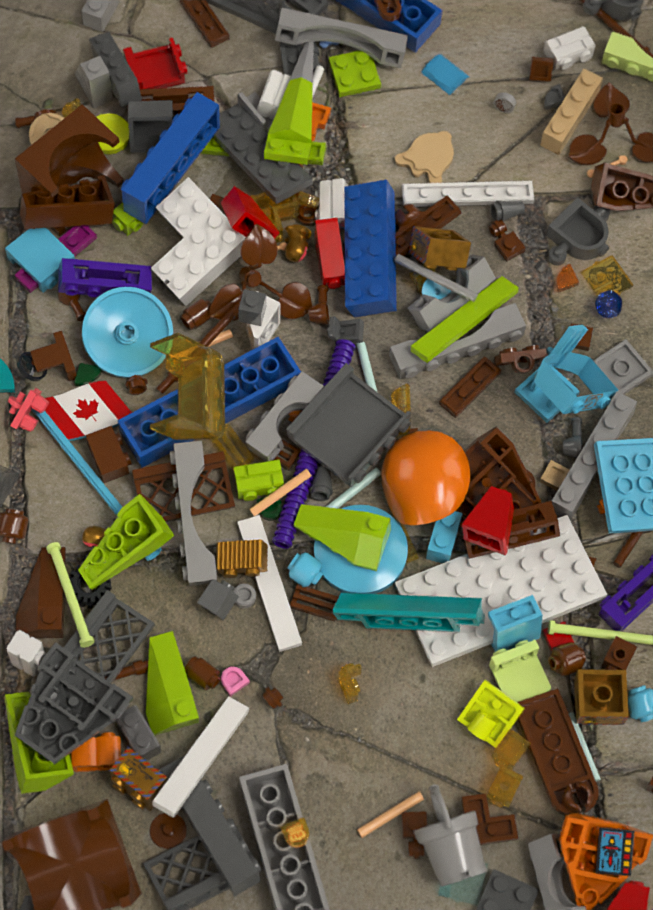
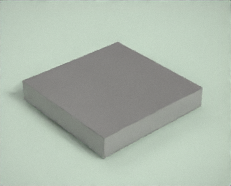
M626 339L593 360L617 387L618 392L624 395L653 376V370Z

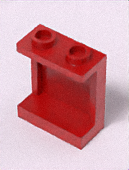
M173 37L169 38L168 45L133 53L132 47L123 48L124 58L137 78L140 90L168 88L185 83V74H188L185 61L181 62L180 60L182 56L179 44H175Z

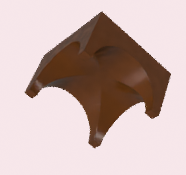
M83 104L80 105L15 158L22 194L42 189L53 198L59 193V185L68 184L71 186L82 178L90 177L97 179V176L105 175L107 182L119 188L123 185L124 178L114 169L99 145V142H102L113 148L120 143L119 137ZM65 227L51 228L59 237L66 232Z
M108 799L14 832L1 842L4 852H10L23 871L31 893L34 910H106L120 906L125 908L131 906L142 894Z

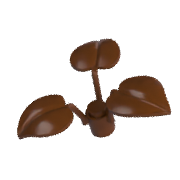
M608 82L597 94L594 101L595 113L602 118L608 117L601 138L597 140L596 137L589 134L576 137L570 145L568 157L572 161L583 165H592L600 162L607 154L606 147L601 144L605 139L609 126L618 128L625 124L631 141L635 144L632 148L633 155L642 162L651 163L653 162V133L643 132L638 136V140L635 139L629 125V118L625 117L630 107V101L624 93Z
M255 224L241 245V258L250 265L243 267L239 272V278L242 281L240 283L242 291L234 283L223 286L212 300L209 309L210 317L222 319L240 300L243 290H246V286L254 288L258 285L263 286L280 297L277 301L280 302L281 316L288 319H296L309 313L308 309L312 306L310 292L305 285L299 282H291L285 285L282 293L261 280V274L256 269L261 268L262 263H272L278 252L274 237L262 226ZM239 314L232 321L238 320Z

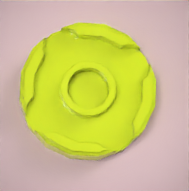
M112 113L97 116L104 125L119 137L120 142L113 148L106 143L99 142L103 153L110 155L125 149L130 140L129 124L126 120Z

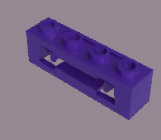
M62 258L58 268V292L67 295L82 294L89 297H99L103 293L119 287H135L149 293L152 291L151 266ZM74 266H76V267H88V269L74 268ZM125 271L140 272V273H139V274H138V273H126Z
M653 555L649 558L650 563L646 567L641 565L633 573V579L629 582L627 580L623 581L616 589L618 592L613 597L609 595L601 602V610L598 615L614 631H623L653 603L652 586L634 603L632 610L625 615L631 607L627 599L652 576Z

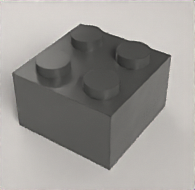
M172 100L128 101L131 153L148 152L152 146L155 147L159 142L162 132L170 128L173 120Z

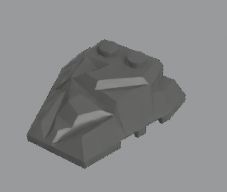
M55 642L40 662L39 674L35 684L32 685V694L28 705L23 710L15 736L53 764H56L116 721L134 698L114 683L111 684L81 663L72 653Z

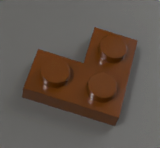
M486 793L461 797L463 814L476 811L478 819L476 829L480 845L517 841L519 839L515 815L490 817Z

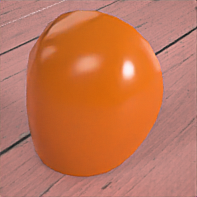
M416 431L397 440L386 452L381 469L382 486L389 509L396 520L404 525L427 524L451 515L464 501L470 484L469 461L464 450L452 437L437 431Z

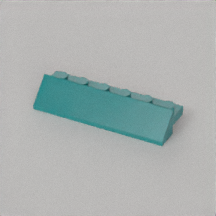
M341 593L333 608V614L338 620L362 621L366 628L460 632V625L480 626V624L485 622V614L481 608L482 598Z

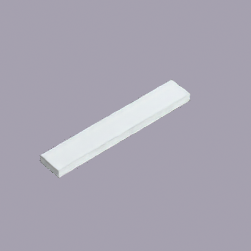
M532 181L402 184L401 186L403 205L414 204L416 207L433 206L446 195L457 206L491 205L496 201H522L524 204L534 203Z
M260 515L238 521L237 525L243 541L260 539L268 545V571L260 572V576H255V580L279 652L302 646V641Z
M228 696L155 797L152 806L172 817L177 814L248 714L249 707Z

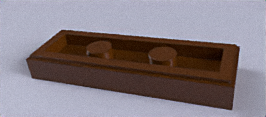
M180 0V3L211 48L230 39L229 33L206 0Z
M484 356L439 401V405L454 418H457L501 374L502 370Z

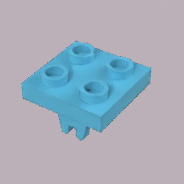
M548 365L566 386L578 396L580 391L552 365ZM538 368L515 389L514 393L548 423L560 410L534 383V377L539 371Z

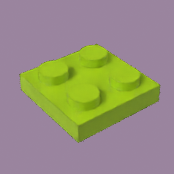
M360 50L329 57L328 62L339 97L381 89V82L373 57Z

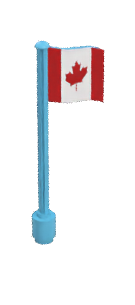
M107 381L88 383L61 395L45 398L49 402L45 411L39 413L32 408V412L117 516L122 508L121 504L70 441L86 438L87 434L111 425L114 428L118 426L117 420L132 412ZM160 547L144 558L147 561L154 559L160 554L162 548Z

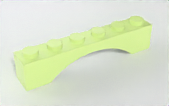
M612 32L604 51L602 64L653 82V58L647 55L633 38Z

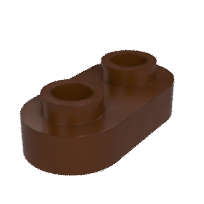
M374 0L382 19L395 21L400 17L401 4L399 0Z

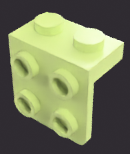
M528 640L521 641L515 645V648L510 650L500 649L493 653L489 663L499 689L516 702L549 692L551 689V685L537 657L539 646L536 640L530 642Z

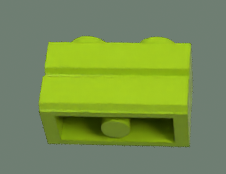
M280 460L234 467L238 499L252 501L257 499V496H268L284 485Z

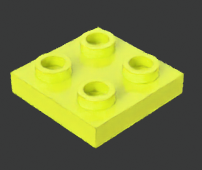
M484 680L457 720L465 725L476 737L498 748L525 708L487 680Z

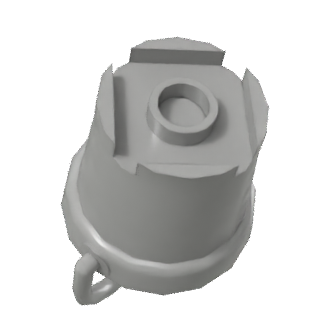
M437 784L431 785L428 788V792L431 795L438 823L414 831L418 843L423 844L440 886H446L487 872L476 829L478 825L476 811L450 818L440 793V787Z

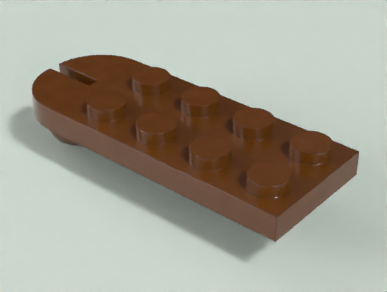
M559 689L517 702L525 708L518 718V722L553 808L564 816L574 813L580 814L581 811H583V814L589 812L597 802L599 789ZM573 794H576L580 805L575 803Z

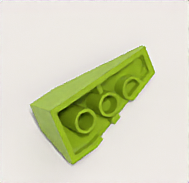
M139 494L120 509L117 514L118 517L112 526L108 527L104 532L105 536L97 547L92 549L78 569L90 589H94L153 553L174 537L163 517L142 495Z
M301 504L294 527L314 540L322 542L334 553H339L354 566L377 572L391 532V520L388 517L370 512Z
M173 631L150 637L146 716L154 736L199 723V716Z
M29 692L5 694L4 696L15 770L21 794L45 791L74 774L69 754L56 764H53L15 736L23 710L28 705L31 696Z

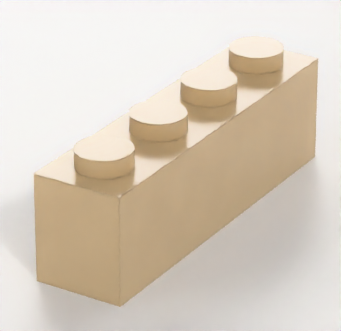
M583 69L545 128L540 146L560 155L600 92L602 77Z

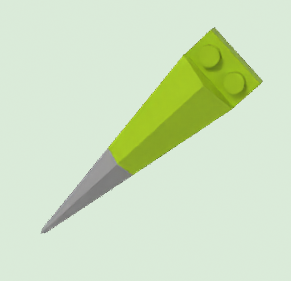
M314 41L306 42L301 51L268 132L264 159L308 165L312 137Z

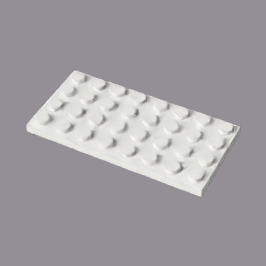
M568 515L557 518L560 537L508 549V553L505 556L495 552L469 559L468 555L465 554L395 582L399 595L482 598L481 608L485 614V622L480 624V626L460 625V632L415 630L432 667L492 644L494 627L488 617L489 611L533 595L543 615L542 623H545L607 597V593ZM539 528L537 533H533V530H531L530 534L533 536L546 531L544 528Z

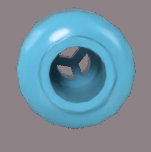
M307 552L301 555L297 553L287 567L290 570L289 577L304 588L308 587L311 583L316 585L323 576V573L320 572L322 563Z
M643 685L627 691L630 717L632 719L640 718L641 723L653 719V689L646 688Z

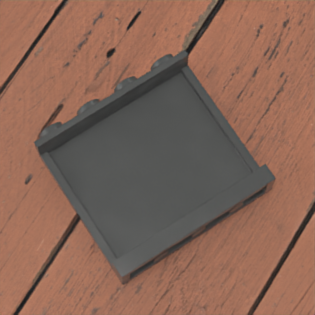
M346 363L287 427V438L348 486L352 487L355 482L360 483L367 473L365 471L370 465L375 466L381 459L380 454L385 449L389 450L396 442L395 437L400 432L404 433L411 425V412L408 410L404 413L354 375L353 367Z

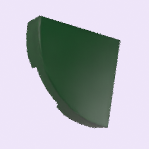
M80 363L75 386L80 387L93 382L95 379L97 380L102 370L94 365Z

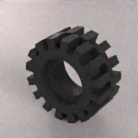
M77 565L76 571L72 570L70 572L71 577H69L73 590L81 607L84 608L85 605H88V608H92V605L97 604L107 590H112L111 580L108 579L100 584L96 591L86 593L81 589V583L84 579L78 571L80 566Z

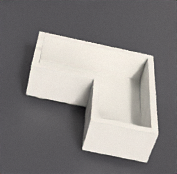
M189 177L156 206L161 215L183 239L151 267L185 306L241 256V245L246 238L231 228L227 217Z

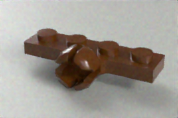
M448 195L424 212L419 211L414 204L403 205L408 212L407 215L400 208L396 211L395 223L400 228L395 233L396 256L398 254L405 256L409 253L414 226L441 229L462 214L460 208Z

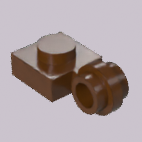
M502 220L491 222L489 226L490 233L493 237L496 238L498 236L500 238L495 241L494 246L506 262L525 252L526 247L514 231L507 235L505 234L507 227Z
M427 811L402 812L403 839L413 838V841L408 842L409 857H414V859L424 856L423 844L418 843L414 831L427 826Z

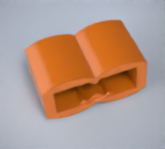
M112 732L102 733L100 737H92L71 752L73 771H109L121 756L120 736H116Z

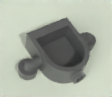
M585 0L583 10L589 15H595L601 7L612 18L634 20L642 14L641 8L644 0Z
M577 197L548 226L546 236L558 245L550 249L548 256L550 263L556 266L562 265L566 261L567 253L579 260H591L598 256L603 257L610 248L606 244L609 234L606 221L609 218L610 210L594 206L592 209Z

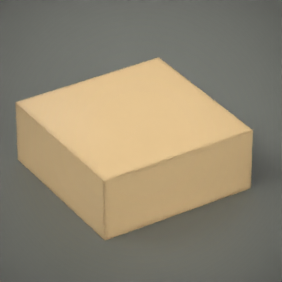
M551 460L540 479V483L558 491L570 469Z

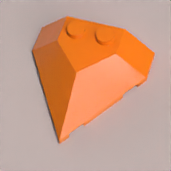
M578 813L566 815L559 842L577 905L586 907V910H592L598 903L602 904L629 877L596 873L599 828L635 831L632 869L637 864L641 865L647 859L653 839L652 834L620 822Z

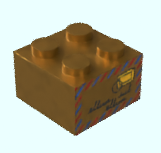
M414 226L409 253L416 257L415 260L424 263V266L427 268L436 269L437 266H444L445 269L456 271L458 268H466L471 242L454 230Z
M578 670L574 678L576 724L625 725L628 719L626 670Z
M129 747L109 769L111 781L114 783L112 785L113 788L122 795L127 793L133 798L131 800L132 803L139 809L143 810L146 808L151 812L154 808L152 806L153 800L166 784L167 777Z

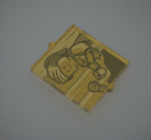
M613 255L600 262L595 261L594 265L581 272L602 303L615 296L619 297L622 292L634 286Z

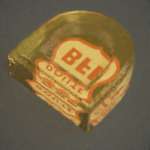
M299 191L296 199L297 204L310 208L318 207L320 201L318 197Z
M304 817L281 826L284 838L290 846L302 847L307 843L310 833Z

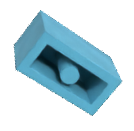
M455 511L451 515L435 522L427 550V560L438 563L450 561L462 513Z

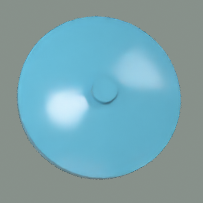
M119 287L103 293L90 305L82 323V341L89 358L102 371L121 378H130L133 375L143 376L156 369L169 353L173 341V324L166 307L153 294L135 287Z
M369 505L344 507L342 509L370 512L390 518L391 532L377 572L354 566L339 553H334L328 546L315 540L314 558L322 563L320 570L323 573L322 577L329 585L343 593L377 594L397 581L405 568L408 554L405 533L396 519L382 509Z

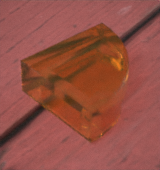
M571 264L563 267L557 277L556 288L558 293L579 285V280Z

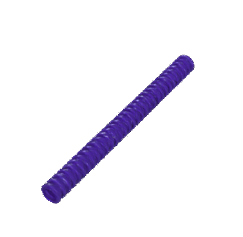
M346 339L336 341L334 353H332V359L322 384L324 387L346 363H351V357H353V351L356 348L355 344ZM301 449L302 452L299 455L300 459L297 461L298 465L295 467L293 477L306 468L312 476L287 493V498H285L286 504L283 505V511L280 513L281 517L278 519L279 523L276 526L277 530L274 532L275 537L272 538V542L280 548L287 549L292 547L291 541H294V535L297 532L294 522L301 504L305 505L304 502L307 501L308 489L311 487L317 463H319L303 449Z

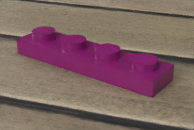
M87 225L74 226L58 240L76 256L95 241L97 235ZM23 268L15 274V279L29 293L39 287L38 283Z

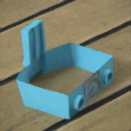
M584 325L569 326L555 348L548 347L546 349L548 356L542 360L540 367H538L539 371L534 377V383L563 414H576L580 411L597 408L604 409L618 391L617 387L590 357L572 353L573 349L588 331ZM548 365H553L555 368L564 369L578 375L593 394L577 397Z

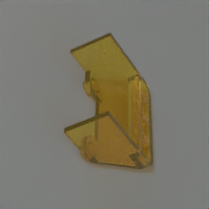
M175 333L150 343V348L166 355L167 370L172 375L178 377V415L150 424V429L175 440L215 439L223 436L225 433L224 360L221 354L180 333Z

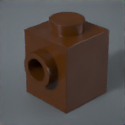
M616 636L604 658L601 668L605 670H626L638 646Z

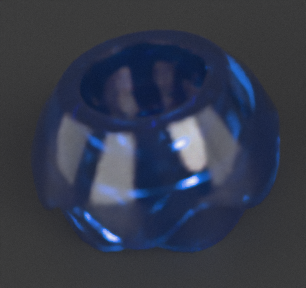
M608 290L597 296L595 308L600 316L613 318L621 313L623 301L617 293Z

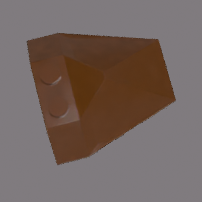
M497 426L478 437L464 450L469 461L470 484L464 501L456 510V512L462 513L463 517H468L491 486L512 493L514 510L542 503L513 442Z

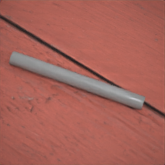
M400 254L395 258L396 263L475 302L478 296L477 293Z

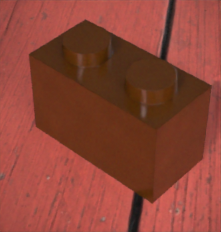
M112 425L86 435L87 445L103 483L129 474L128 466L132 465L127 452H122L120 447L123 445L122 438L119 432H114Z

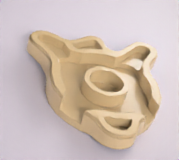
M447 131L423 134L413 142L406 152L396 155L395 163L400 167H408L416 178L426 174L429 183H442V174L453 161L452 136Z

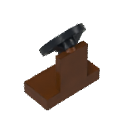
M62 330L53 333L54 344L30 352H24L19 356L17 367L25 378L31 381H40L46 376L47 369L63 365L68 381L76 379V370ZM22 358L27 362L26 367L29 370V374L22 367ZM43 371V375H42V376H40V377H34V376H33L34 372H37V373H38V372Z

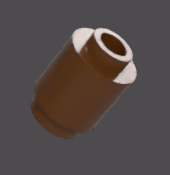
M200 298L183 311L180 318L187 329H197L212 318L209 316L210 301H204Z
M194 656L185 666L187 677L205 691L210 688L214 689L221 680L219 677L220 671L203 658Z

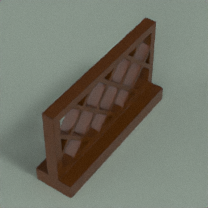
M224 451L203 455L205 468L202 473H207L205 476L200 474L199 477L202 478V481L196 489H193L194 493L192 494L191 502L197 494L205 499L207 503L202 509H196L191 506L192 517L235 508ZM171 462L132 470L137 496L139 494L142 495L149 504L162 510L161 516L164 513L168 514L169 516L163 517L165 522L182 519L181 512L173 514L167 510L173 499L177 497L179 488L177 487L173 494L162 488L166 480L173 479L172 474L177 473L176 464L171 465ZM222 469L223 479L219 485L208 478L213 470ZM205 481L216 487L210 498L199 492ZM224 481H225L226 489L222 487V484L224 483ZM151 484L157 488L150 499L141 493V485ZM221 490L228 495L229 503L220 505L213 501V498ZM159 491L171 497L165 507L153 501Z

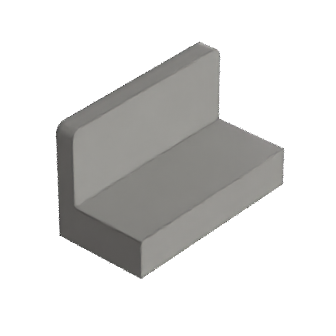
M242 92L237 94L238 103L268 133L273 120L269 117L261 116L257 111L261 98L256 92L248 97H245Z

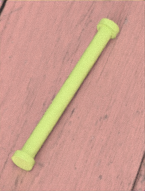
M51 543L46 549L52 556L81 638L79 641L80 646L83 648L89 647L94 644V639L89 635L60 553V543Z
M550 620L548 624L549 635L561 633L614 640L618 636L628 642L653 645V635L558 624L553 620Z

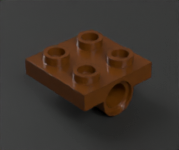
M539 345L527 346L517 352L516 348L503 349V351H499V355L494 357V363L496 366L511 364L512 369L516 373L525 374L533 369L536 361H541L547 356L546 348L539 349ZM528 362L526 369H521L518 366L519 363Z

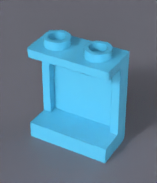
M47 228L28 229L5 248L7 259L23 268L38 283L39 289L42 292L52 289L58 283V268L62 258L75 259V256Z
M533 595L488 612V617L494 627L493 643L491 645L495 652L504 648L506 650L513 649L517 643L524 640L530 642L540 639L543 615Z

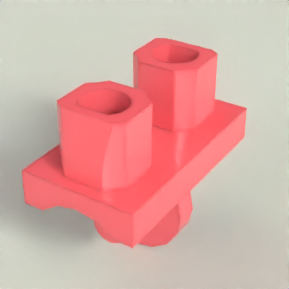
M37 388L30 390L24 402L23 399L26 394L23 392H19L17 398L13 396L8 398L7 401L12 405L9 412L15 415L19 409L10 425L15 429L21 427L30 432L34 430L39 420L30 416L29 413L32 408L39 413H43L49 404L40 395L42 391Z

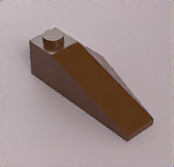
M608 163L595 166L591 184L595 206L612 211L653 208V175Z
M42 547L16 614V632L20 630L28 634L30 638L33 637L35 639L64 638L65 593L52 556L47 552L46 547ZM61 547L60 553L66 565V547Z

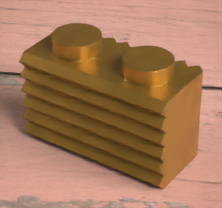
M260 539L217 542L216 571L223 574V577L235 578L238 573H246V576L251 577L260 576V572L268 571L267 543Z

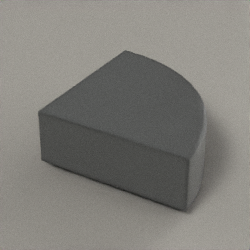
M560 84L553 86L547 93L544 101L545 110L560 107L565 99Z

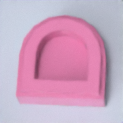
M229 667L221 675V684L230 697L250 683L244 672L237 667Z

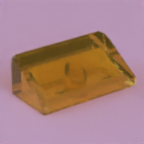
M409 384L402 385L391 394V403L404 413L408 410L410 411ZM410 426L404 433L400 432L398 435H408Z

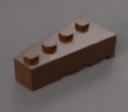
M105 175L97 176V180L90 182L88 179L80 180L79 184L73 186L68 184L59 185V193L53 198L42 189L23 193L21 197L20 217L24 229L112 224L115 203Z

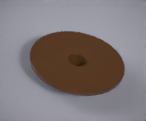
M162 813L152 821L150 826L152 841L164 849H172L180 845L187 834L185 821L177 814L172 817Z

